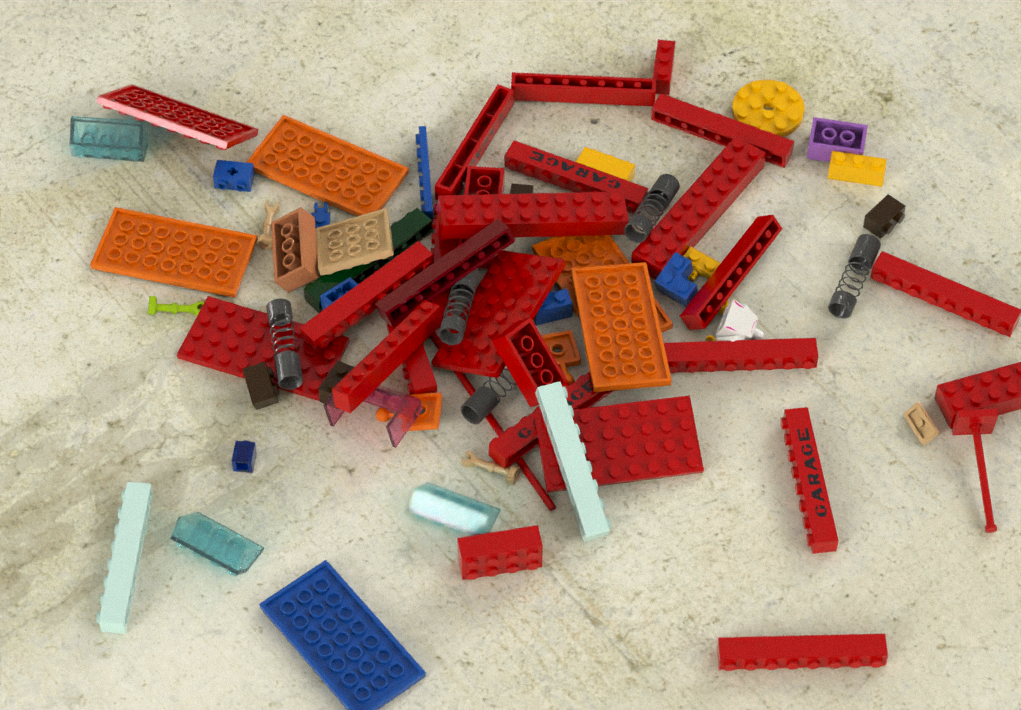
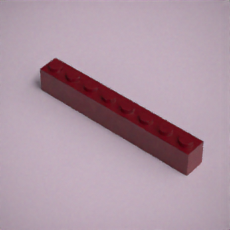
M499 219L495 220L375 303L381 318L393 327L405 319L424 300L431 301L516 242L510 228Z

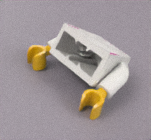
M733 299L730 304L726 301L718 311L723 316L715 335L717 339L711 335L705 338L706 341L732 342L750 339L761 340L764 332L755 328L758 317L752 313L750 308L746 304L738 303Z

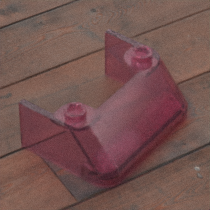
M381 385L363 401L394 413L386 428L392 446L395 448L423 409L419 398ZM332 393L323 406L330 425L334 426L345 411L335 407Z

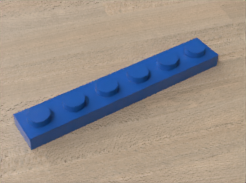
M419 126V134H415L416 145H420V148H417V159H421V162H418V173H422V176H419V187H423V190H420V200L424 201V204L421 205V211L433 223L426 126Z

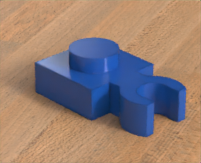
M327 202L324 203L323 208H318V204L314 203L315 213H311V215L315 217L316 230L318 227L330 224V212H328Z

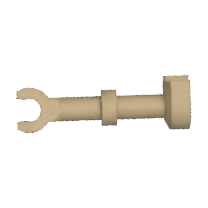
M266 201L265 211L267 216L263 222L264 231L258 237L257 244L263 249H273L272 235H270L272 230L271 222H273L275 214L279 212V203L276 202L274 207H269V202Z
M471 451L465 452V456L470 458V460H461L462 466L466 468L477 466L487 469L490 473L497 472L506 475V482L512 485L515 484L520 473V467L513 465L511 468L504 469L494 461L488 462L478 459Z

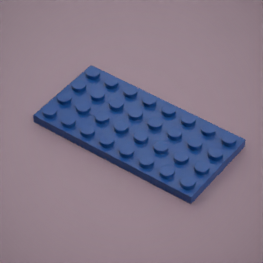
M324 560L259 604L260 609L347 710H379L426 677V672L327 560Z

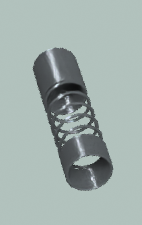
M670 174L659 176L624 228L625 236L630 241L642 243L646 240L653 226L656 225L660 216L680 189V184L676 177ZM645 206H650L651 208L656 210L659 215H654L652 212L648 211ZM642 211H647L650 215L654 216L655 220H650L644 216ZM632 224H634L635 227H636L638 230H640V231H642V232H644V233H639V232H637V231L632 227Z
M862 234L856 241L848 259V264L845 266V271L842 273V278L839 280L838 286L828 305L831 314L838 318H849L857 302L856 297L860 295L859 290L863 288L862 282L866 281L865 275L869 274V270L872 268L881 247L880 241L875 236ZM853 271L858 275L864 276L865 279L860 281L857 278L850 277L847 272ZM860 271H868V273L863 274ZM850 278L855 282L861 283V288L846 284L844 279ZM846 285L851 289L857 290L858 295L854 296L847 291H843L841 286Z
M475 269L451 286L446 304L447 307L445 308L438 333L441 341L446 344L457 345L463 340L467 326L466 322L468 321V315L472 306L471 302H473L480 277L478 269ZM457 300H460V301H469V302H468V303H461V302H459V301H457ZM453 304H462L467 309H458ZM451 311H461L465 316H457ZM450 312L453 316H447V313ZM445 328H449L453 331H459V333H451L447 331Z
M278 298L270 301L266 308L269 326L271 327L270 334L272 335L273 350L275 351L274 358L278 385L283 389L291 390L302 385L303 375L300 357L296 353L298 347L294 345L297 339L293 337L295 330L292 329L294 323L292 322L291 303L286 299ZM290 322L292 323L291 328L279 330L273 328L274 326H284ZM292 330L294 333L292 336L281 338L274 336L279 331ZM280 339H295L293 344L282 346L276 344ZM291 346H295V347H296V351H295V352H294V351H283V352H281V353H278V352H277V351H278L280 348H282V347H283V348H284V347H291Z
M503 371L500 377L510 384V390L505 389L498 382L497 378H495L497 381L495 382L491 380L492 377H489V380L485 381L483 386L479 387L461 406L460 410L463 417L472 424H479L500 403V397H505L506 391H511L512 385L517 384L511 383L504 376ZM489 382L491 388L485 387V384ZM491 382L498 384L504 390L505 395L501 396L495 392Z

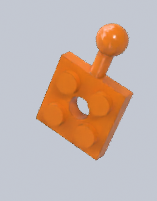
M572 330L541 335L570 386L575 382V379L568 373L567 367L581 365V358ZM555 348H559L562 350V352L555 353L552 350Z
M441 392L403 395L401 410H389L387 407H380L376 411V418L380 422H386L390 418L400 417L399 428L401 432L439 429L443 396ZM420 410H425L423 414H417Z

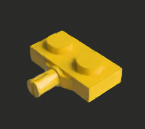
M691 246L684 255V257L692 262L693 271L688 277V280L690 281L691 279V282H694L698 275L709 279L720 265V262Z

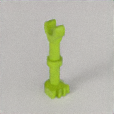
M149 296L148 314L155 315L157 311L172 312V314L189 312L197 316L200 312L199 308H202L204 302L199 301L191 305H178L175 302L173 304H157V297Z

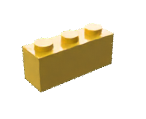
M584 147L576 161L582 165L630 182L635 176V164L588 147Z
M832 151L828 179L882 187L887 159Z

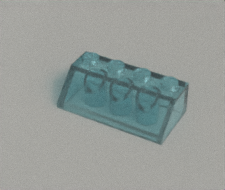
M71 116L70 149L72 156L144 162L148 147L144 121Z
M429 482L415 488L409 507V512L414 513L415 517L431 519L436 525H447L451 527V530L460 533L463 531L469 533V536L489 533L501 510Z
M200 512L178 517L170 538L177 542L176 544L179 547L192 550L194 555L210 560L212 565L221 566L226 569L227 573L234 576L246 573L264 550L263 546Z

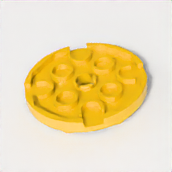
M755 80L746 84L736 93L732 105L734 120L755 126L781 137L793 133L801 125L805 110L800 94L785 82L775 80ZM764 107H769L773 110H765Z

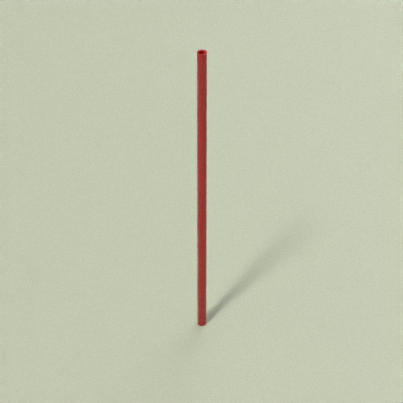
M434 331L429 337L439 350L443 342ZM453 371L469 395L472 396L476 390L463 372ZM490 412L485 418L499 437L504 433V430ZM520 458L516 463L549 511L555 510L556 505L524 459Z

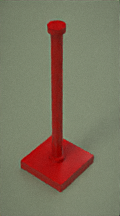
M998 409L958 410L952 426V434L973 435L986 519L985 532L993 533L997 531V525L994 524L981 434H992L998 418Z

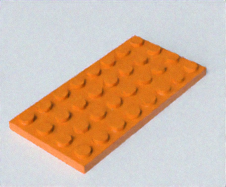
M285 115L279 119L246 162L253 163L254 172L322 202H327L329 205L355 216L383 209L409 174V168Z
M115 207L90 265L91 269L235 298L258 237L253 234Z
M610 235L558 236L532 245V251L535 255L565 260L566 266L555 284L559 290H568L573 303V310L578 318L579 313L571 277V268L630 264ZM654 298L661 333L672 329L673 323Z
M647 263L571 268V277L593 392L671 386L672 380Z

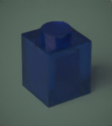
M247 440L235 441L232 456L233 471L253 473L257 455L255 442Z

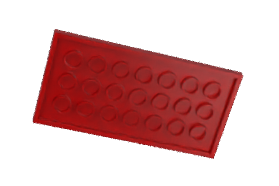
M133 84L99 95L96 103L103 105L102 107L105 109H115L119 111V114L134 116L136 120L151 122V125L156 127H165L169 132L182 133L186 138H196L200 143L215 145L220 150H227L230 147L256 137L259 130Z
M510 251L498 253L495 262L491 264L476 288L462 342L457 345H449L443 342L431 361L433 367L498 378L506 365L491 340L519 320L529 317L532 320L534 319L566 266L565 260ZM450 330L451 333H459V331Z
M208 296L177 353V358L244 379L243 368L265 361L268 367H272L275 378H272L273 385H277L278 389L320 401L319 387L337 360L341 361L350 341L349 337L341 335L331 341L325 348L316 352L302 339L299 327L304 324L292 321L294 323L292 329L295 330L293 337L297 339L294 345L298 347L296 353L300 357L303 383L295 389H283L278 385L274 358L275 351L273 350L272 335L270 334L271 327L269 326L267 313ZM290 322L284 326H274L273 328L277 330L291 328L292 323ZM292 330L279 331L274 336L281 338L292 336L294 333ZM280 339L276 344L280 346L293 344L295 339ZM295 346L284 347V348L282 347V348H280L277 352H278V353H281V352H283V351H294V352H295V351H296V347H295Z
M690 395L573 410L574 417L572 418L574 424L577 423L579 426L580 435L578 436L580 442H583L586 448V460L590 461L592 466L591 476L593 480L597 481L598 486L704 472ZM535 414L534 420L547 493L565 491L567 489L543 415Z

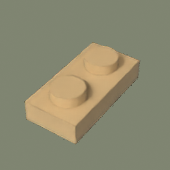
M916 402L903 414L922 445H927L940 434L921 403Z

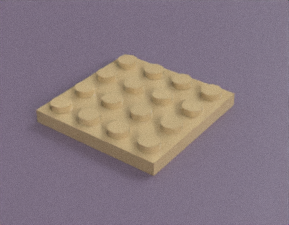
M381 209L316 228L318 270L320 275L333 274L336 271L351 269L354 266L368 264L375 260L393 256L388 209Z

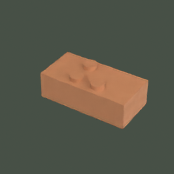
M300 207L271 222L275 283L289 293L319 278L315 217Z

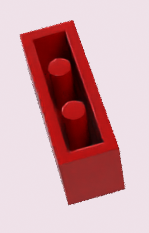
M658 39L653 79H656L655 94L670 95L676 41Z

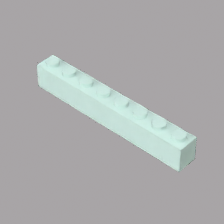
M560 381L538 387L535 394L583 541L587 542L607 536L610 531L609 529H611L610 520L604 515V502L602 498L598 497V484L591 476L592 466L590 461L586 460V448L584 443L580 442L578 436L580 435L579 426L577 423L574 424L572 418L574 417L573 408L571 405H568L566 400L568 398L567 390L565 387H562Z
M127 482L126 490H122L121 499L123 505L119 506L118 518L120 520L119 524H115L114 533L116 539L111 543V553L113 554L107 563L108 576L104 577L105 593H102L100 597L102 608L101 611L97 612L96 622L100 625L101 632L126 634L153 499V490L150 483Z

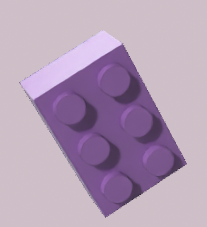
M813 117L807 159L830 162L832 151L863 155L868 125Z

